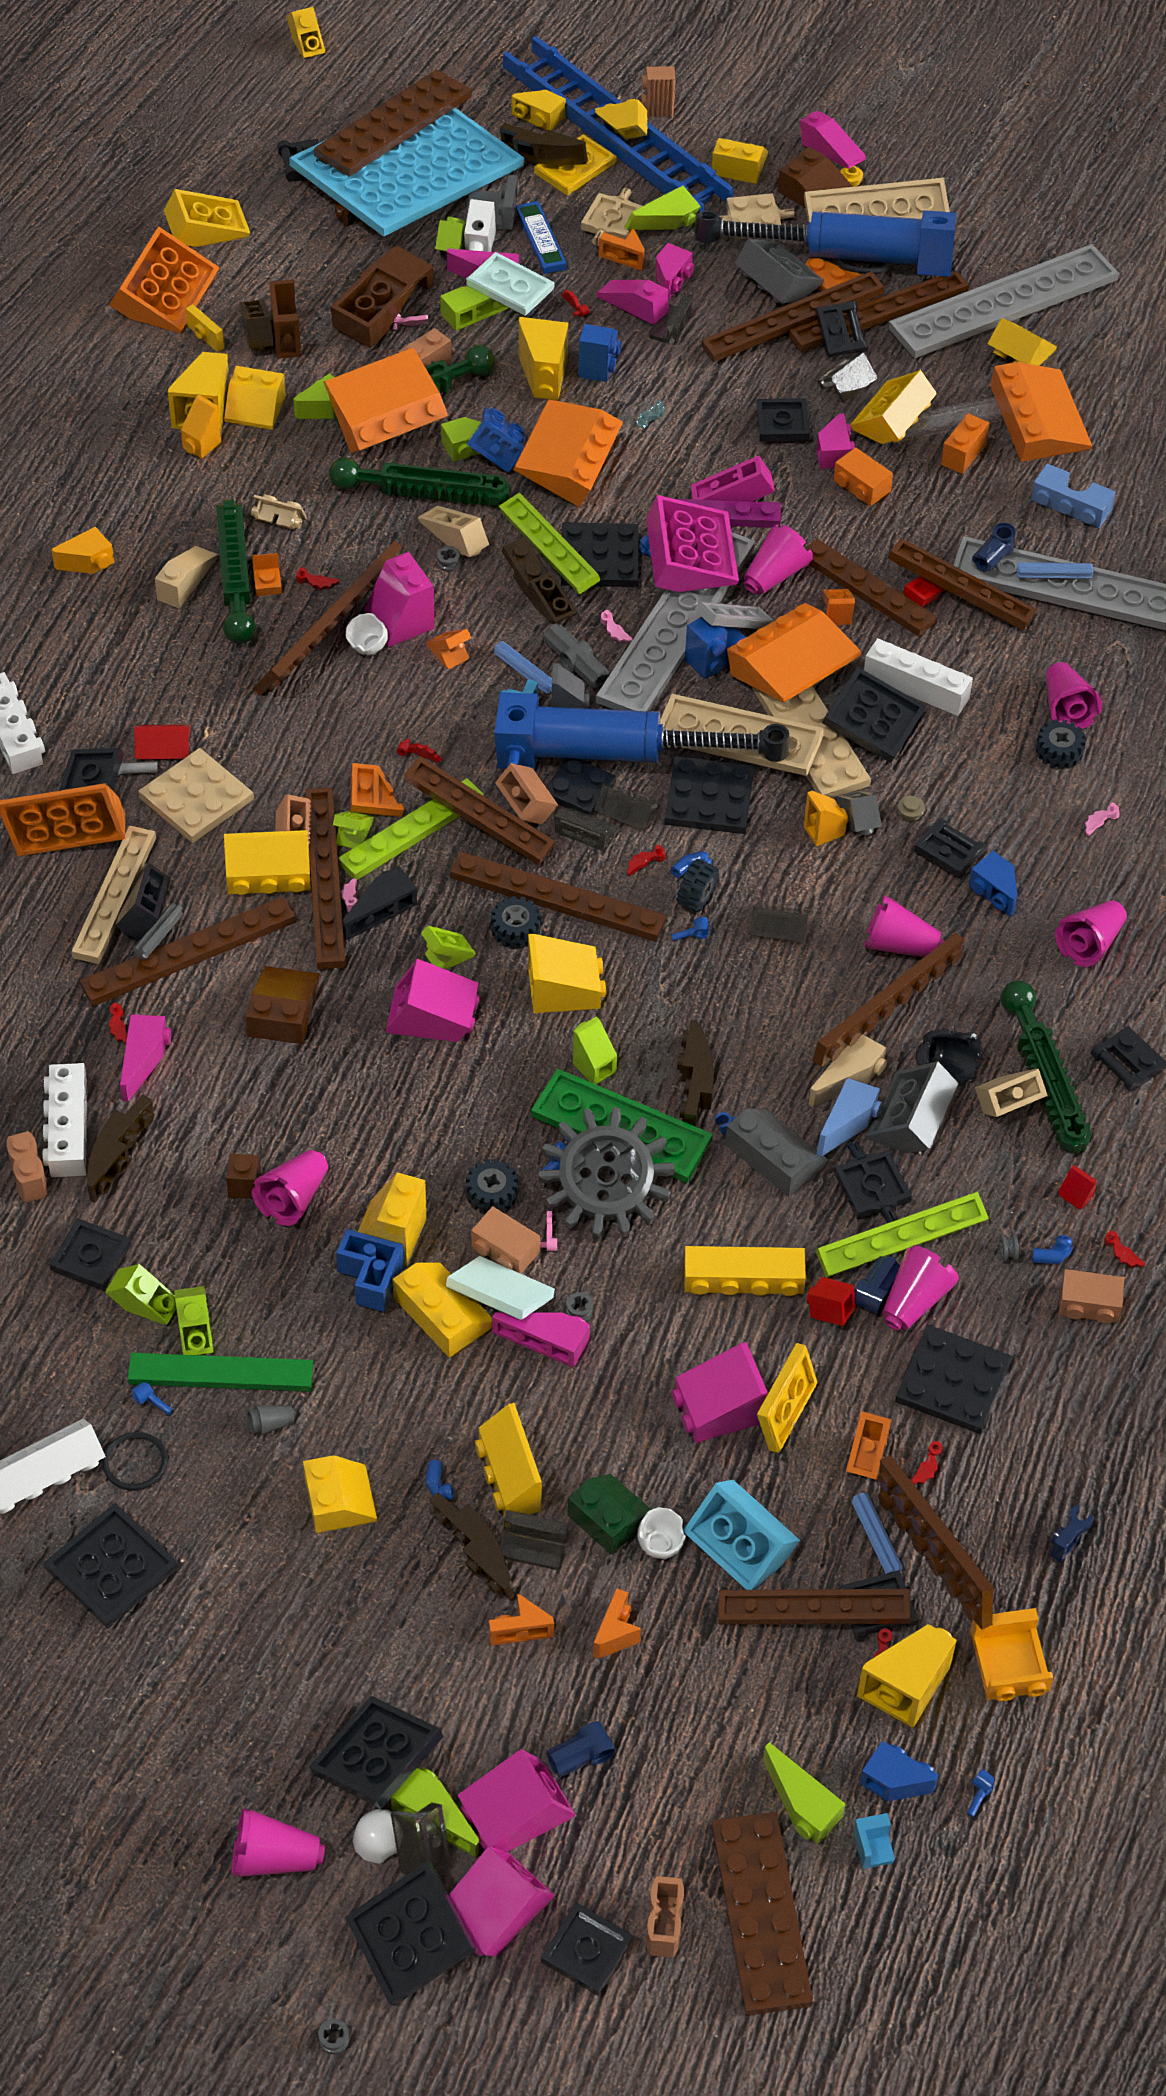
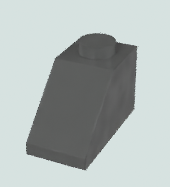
M553 663L551 707L589 709V693H584V682L560 664Z
M861 790L836 795L839 807L844 808L848 815V830L857 832L858 835L874 833L873 828L882 827L876 794Z

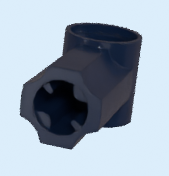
M1001 522L994 526L992 535L972 557V562L976 565L977 569L984 573L991 571L1003 557L1012 554L1016 529L1013 525Z
M888 1255L885 1257L879 1256L865 1279L862 1278L854 1289L856 1305L876 1315L881 1313L900 1267L896 1259Z
M600 1721L585 1725L576 1733L575 1737L546 1750L550 1767L558 1778L589 1763L591 1765L604 1763L616 1753V1748Z

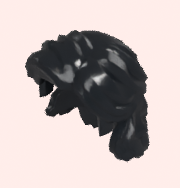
M935 1029L923 1036V1042L916 1050V1063L920 1066L938 1061L960 1086H964L966 1080H973L977 1077L975 1075L978 1073L976 1068H980L981 1064L976 1059L983 1058L981 1053L983 1047L980 1046L982 1041L977 1038L974 1032L954 1033L949 1029Z

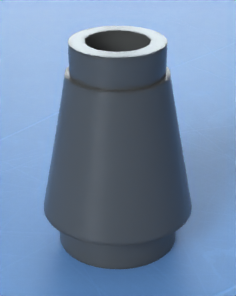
M254 1405V1409H248L247 1422L251 1434L258 1433L263 1435L294 1423L292 1406Z

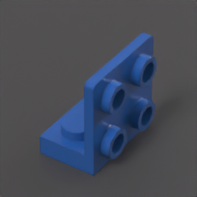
M485 407L482 413V422L467 441V445L509 473L526 445L525 430L515 422L511 424L505 420V416L499 410Z

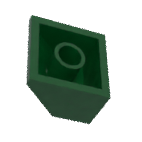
M612 1474L590 1478L568 1497L567 1516L609 1554L613 1555L638 1532L641 1520L651 1509Z

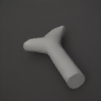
M157 762L121 763L118 775L158 773Z

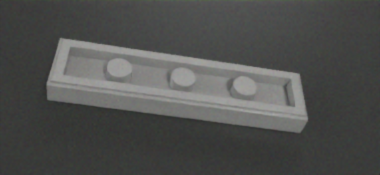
M699 602L694 609L713 626L760 629L774 621L760 607Z

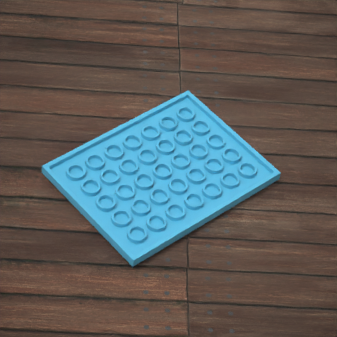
M454 108L350 177L314 156V148L319 144L290 157L289 162L292 168L384 237L524 166V157Z

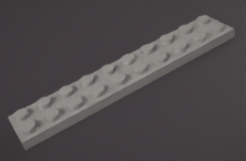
M1093 244L891 320L889 321V330L915 359L995 328L1001 318L1013 321L1117 281L1119 273Z
M731 532L737 572L739 574L755 549V541ZM731 585L684 592L665 590L596 695V703L614 710L651 711L685 658L687 625L702 617L694 610L699 602L719 604Z
M965 536L962 538L954 566L1003 592L1166 630V584L1096 567H1093L1094 573L1091 579L1018 578L1016 568L1019 562H1075L1014 548L1012 554L1003 557L991 571L984 573L977 569L976 565L972 562V557L986 541Z

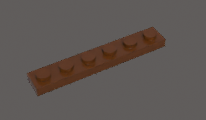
M816 538L805 548L807 552L811 549L813 559L808 565L843 588L849 589L851 593L918 637L936 623V615Z
M902 538L889 553L888 559L899 566L918 574L920 577L937 584L943 589L965 599L967 602L973 603L988 613L1022 630L1027 627L1037 609Z
M421 756L404 774L406 782L537 865L541 864L555 845L553 839Z
M910 1589L719 1590L718 1621L719 1625L911 1624Z

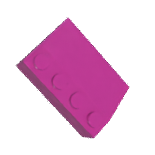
M657 495L646 516L655 587L684 592L737 585L739 578L728 512Z

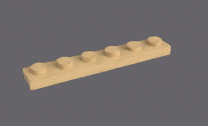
M129 825L126 839L122 840L72 949V957L74 959L100 964L115 931L119 912L156 840L155 831Z

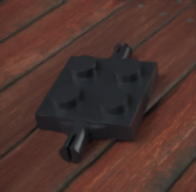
M854 1141V1144L851 1142L847 1148L853 1159L846 1164L836 1166L834 1174L856 1218L860 1219L881 1213L887 1224L899 1220L893 1209L910 1203L912 1195L889 1150L877 1154H864L858 1141Z

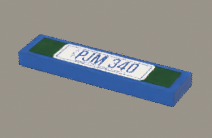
M539 201L516 205V214L543 274L567 270V262Z

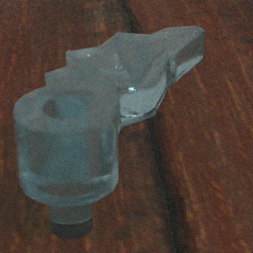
M659 399L655 405L649 408V412L644 410L638 417L637 425L647 427L649 420H656L663 416V411L665 410L663 401Z

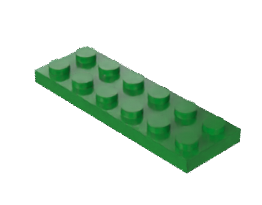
M557 1068L533 1106L531 1117L558 1129L559 1124L564 1121L571 1126L576 1134L587 1130L583 1123L584 1110L589 1108L595 1116L597 1127L609 1126L610 1114L614 1107L620 1108L621 1121L619 1128L627 1131L633 1128L637 1120L644 1117L647 1119L645 1132L639 1139L645 1145L663 1136L667 1141L666 1148L651 1156L653 1163H674V1175H670V1177L688 1183L712 1142V1133Z

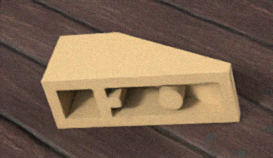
M436 506L418 517L421 524L447 546L455 547L459 554L473 557L480 554L481 550L489 545L480 517L441 506Z
M194 546L168 561L155 577L157 600L180 609L216 562L218 554Z
M861 1035L855 1045L852 1047L848 1046L841 1052L840 1056L829 1065L811 1087L809 1105L814 1108L838 1097L847 1078L868 1084L875 1075L879 1076L887 1064L885 1060L886 1047L865 1035Z

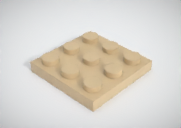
M201 748L191 753L138 791L139 798L192 843L254 800V793Z

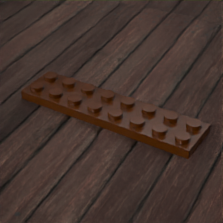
M436 69L314 148V156L350 177L471 98L472 89Z
M394 541L253 687V690L259 695H262L267 689L272 692L377 582L385 561L397 557L396 554L401 550L402 546Z

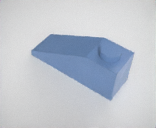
M847 1078L820 1134L816 1155L823 1156L866 1129L872 1117H878L882 1102L878 1101L880 1088Z

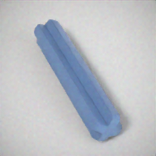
M1019 562L1016 572L1018 578L1091 579L1094 569L1091 563Z
M500 641L495 645V655L526 679L537 681L538 688L546 694L552 692L551 677L504 641Z
M865 1492L855 1495L852 1504L885 1573L898 1570L902 1573L903 1566L869 1495Z

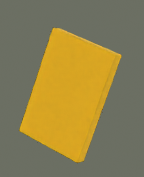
M584 134L577 139L586 143L588 157L586 164H538L534 167L536 175L567 196L617 163L616 155Z
M795 1344L757 1413L769 1451L776 1453L781 1451L818 1383L806 1345Z

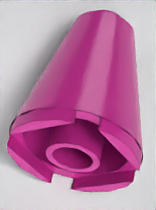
M775 524L744 575L746 589L752 594H763L807 566L813 559L811 549L807 552L803 545L806 541L790 527L783 525L779 528L778 524Z
M1058 662L1047 669L1045 676L1051 720L1058 719L1059 722H1062L1064 719L1069 724L1071 722L1076 723L1075 727L1080 726L1082 729L1090 726L1094 722L1093 718L1097 713L1100 715L1102 711V700L1099 693L1067 663Z
M884 895L881 899L885 904H878L867 930V933L870 934V941L864 940L863 947L878 951L925 957L942 944L944 939L940 938V931L890 897Z
M1109 900L1064 917L1055 930L1056 944L1065 957L1069 955L1074 959L1075 962L1073 963L1077 966L1089 967L1098 963L1126 922L1127 914L1124 907L1117 901Z
M308 1150L259 1176L253 1183L255 1187L252 1189V1197L262 1214L266 1217L272 1215L278 1219L275 1223L279 1225L291 1226L296 1224L303 1216L328 1171L326 1158L320 1152Z
M913 1245L912 1248L909 1247L905 1251L883 1309L884 1322L894 1330H907L956 1285L959 1277L954 1268L949 1264L946 1268L938 1263L941 1257L926 1248Z
M242 1809L237 1830H239L237 1840L234 1842L232 1875L243 1877L314 1871L316 1864L322 1865L325 1845L320 1844L318 1836L251 1809Z

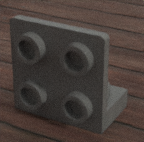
M508 175L507 184H502L501 193L471 192L465 221H467L471 199L494 202L496 228L512 230L517 204L518 176ZM479 221L478 227H484V224Z

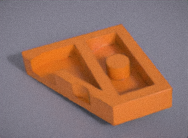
M352 763L350 812L402 817L404 807L402 803L398 804L394 798V790L390 783L385 780V775L380 766Z

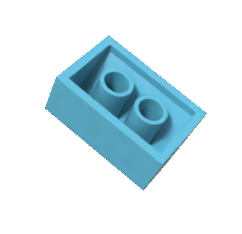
M734 1480L715 1483L683 1530L689 1538L746 1590H755L778 1570L800 1541Z

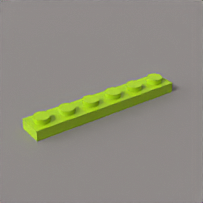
M520 492L499 506L501 513L526 537L529 543L578 594L601 581L598 573Z
M468 778L462 781V783L484 796ZM432 799L340 856L338 864L352 879L358 880L460 817V815Z
M975 1192L825 1245L815 1251L824 1274L828 1278L876 1261L879 1256H890L907 1250L909 1247L912 1248L913 1245L918 1246L985 1222L989 1218L979 1193Z

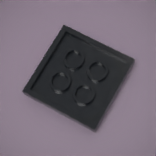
M562 522V537L599 575L601 581L593 586L638 587V524ZM561 576V586H570Z
M857 667L824 717L822 724L892 763L927 706Z
M675 756L664 825L745 834L755 766Z
M927 1324L896 1394L895 1402L981 1434L1010 1366L1012 1355Z
M114 1503L44 1562V1567L109 1629L179 1568V1563L124 1510Z
M371 1696L312 1762L309 1768L314 1776L382 1809L444 1736L440 1728Z
M428 1861L345 1917L389 2005L396 2006L477 1950L433 1864Z

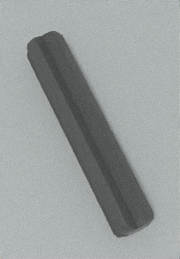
M172 903L167 907L133 948L136 958L140 957L143 960L148 958L182 917L181 905Z

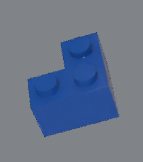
M584 324L579 339V378L603 382L608 381L610 372L614 373L615 356H619L621 351V341H618V330Z
M700 617L687 625L685 661L701 677L706 679L713 674L719 673L729 665L727 649L746 637L735 627L713 626L703 617Z
M346 1229L336 1252L337 1270L339 1273L358 1277L355 1283L357 1305L385 1312L393 1292V1278L400 1274L404 1264L403 1244Z

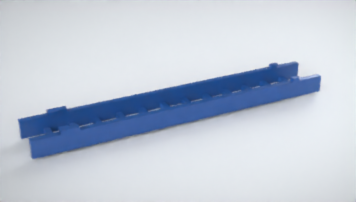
M537 36L533 37L532 53L538 56L540 60L531 65L519 61L508 51L503 53L504 69L532 91L548 90L566 98L565 116L664 194L681 186L688 190L690 186L697 182L702 183L707 189L694 196L692 195L701 206L698 212L704 211V204L710 201V196L716 194L725 202L727 198L733 197L734 188L716 175L714 169L706 163L699 162L649 122H647V136H642L645 141L631 148L624 142L626 140L620 135L616 136L609 131L611 128L605 123L600 124L594 119L598 116L595 113V108L587 113L579 106L592 99L600 104L596 108L604 107L606 104L623 102L559 54L558 49L555 47H550ZM547 65L556 70L543 78L535 73ZM562 76L570 81L558 89L549 84ZM576 88L585 93L572 101L564 96ZM652 146L660 151V153L648 160L639 154ZM667 158L676 163L663 172L654 166ZM682 170L691 175V177L682 182L670 178Z

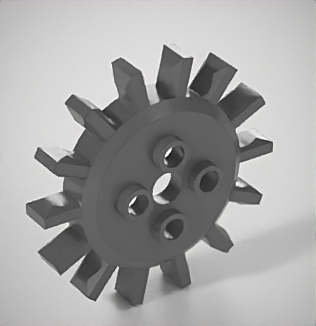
M614 1107L610 1114L609 1126L597 1127L595 1116L590 1108L584 1110L583 1123L587 1130L580 1134H576L571 1126L562 1121L559 1124L558 1131L561 1137L569 1144L565 1150L554 1145L544 1144L542 1155L560 1162V1167L557 1170L539 1171V1183L559 1182L562 1189L551 1194L546 1199L548 1209L556 1208L568 1201L573 1210L567 1215L565 1227L571 1230L577 1225L582 1215L593 1218L592 1236L593 1239L598 1240L603 1232L604 1220H616L618 1231L623 1238L629 1237L630 1224L626 1216L633 1212H636L643 1221L651 1225L655 1220V1215L644 1204L645 1200L650 1196L659 1201L668 1202L671 1191L653 1184V1177L674 1175V1163L655 1164L652 1161V1155L666 1148L667 1141L664 1136L645 1145L639 1137L645 1132L647 1119L641 1117L635 1122L630 1131L619 1128L621 1113L620 1108ZM612 1155L615 1159L612 1162H606L604 1157ZM603 1169H609L614 1173L615 1177L610 1182H603L598 1178V1173ZM583 1171L590 1172L591 1176L589 1178H583L581 1177L580 1173ZM629 1177L632 1182L626 1185L621 1182V1179ZM605 1193L608 1195V1199L601 1201L597 1196Z

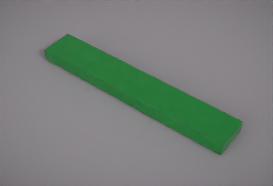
M131 1353L128 1384L139 1385L141 1383H148L155 1386L311 1392L314 1364L313 1360Z

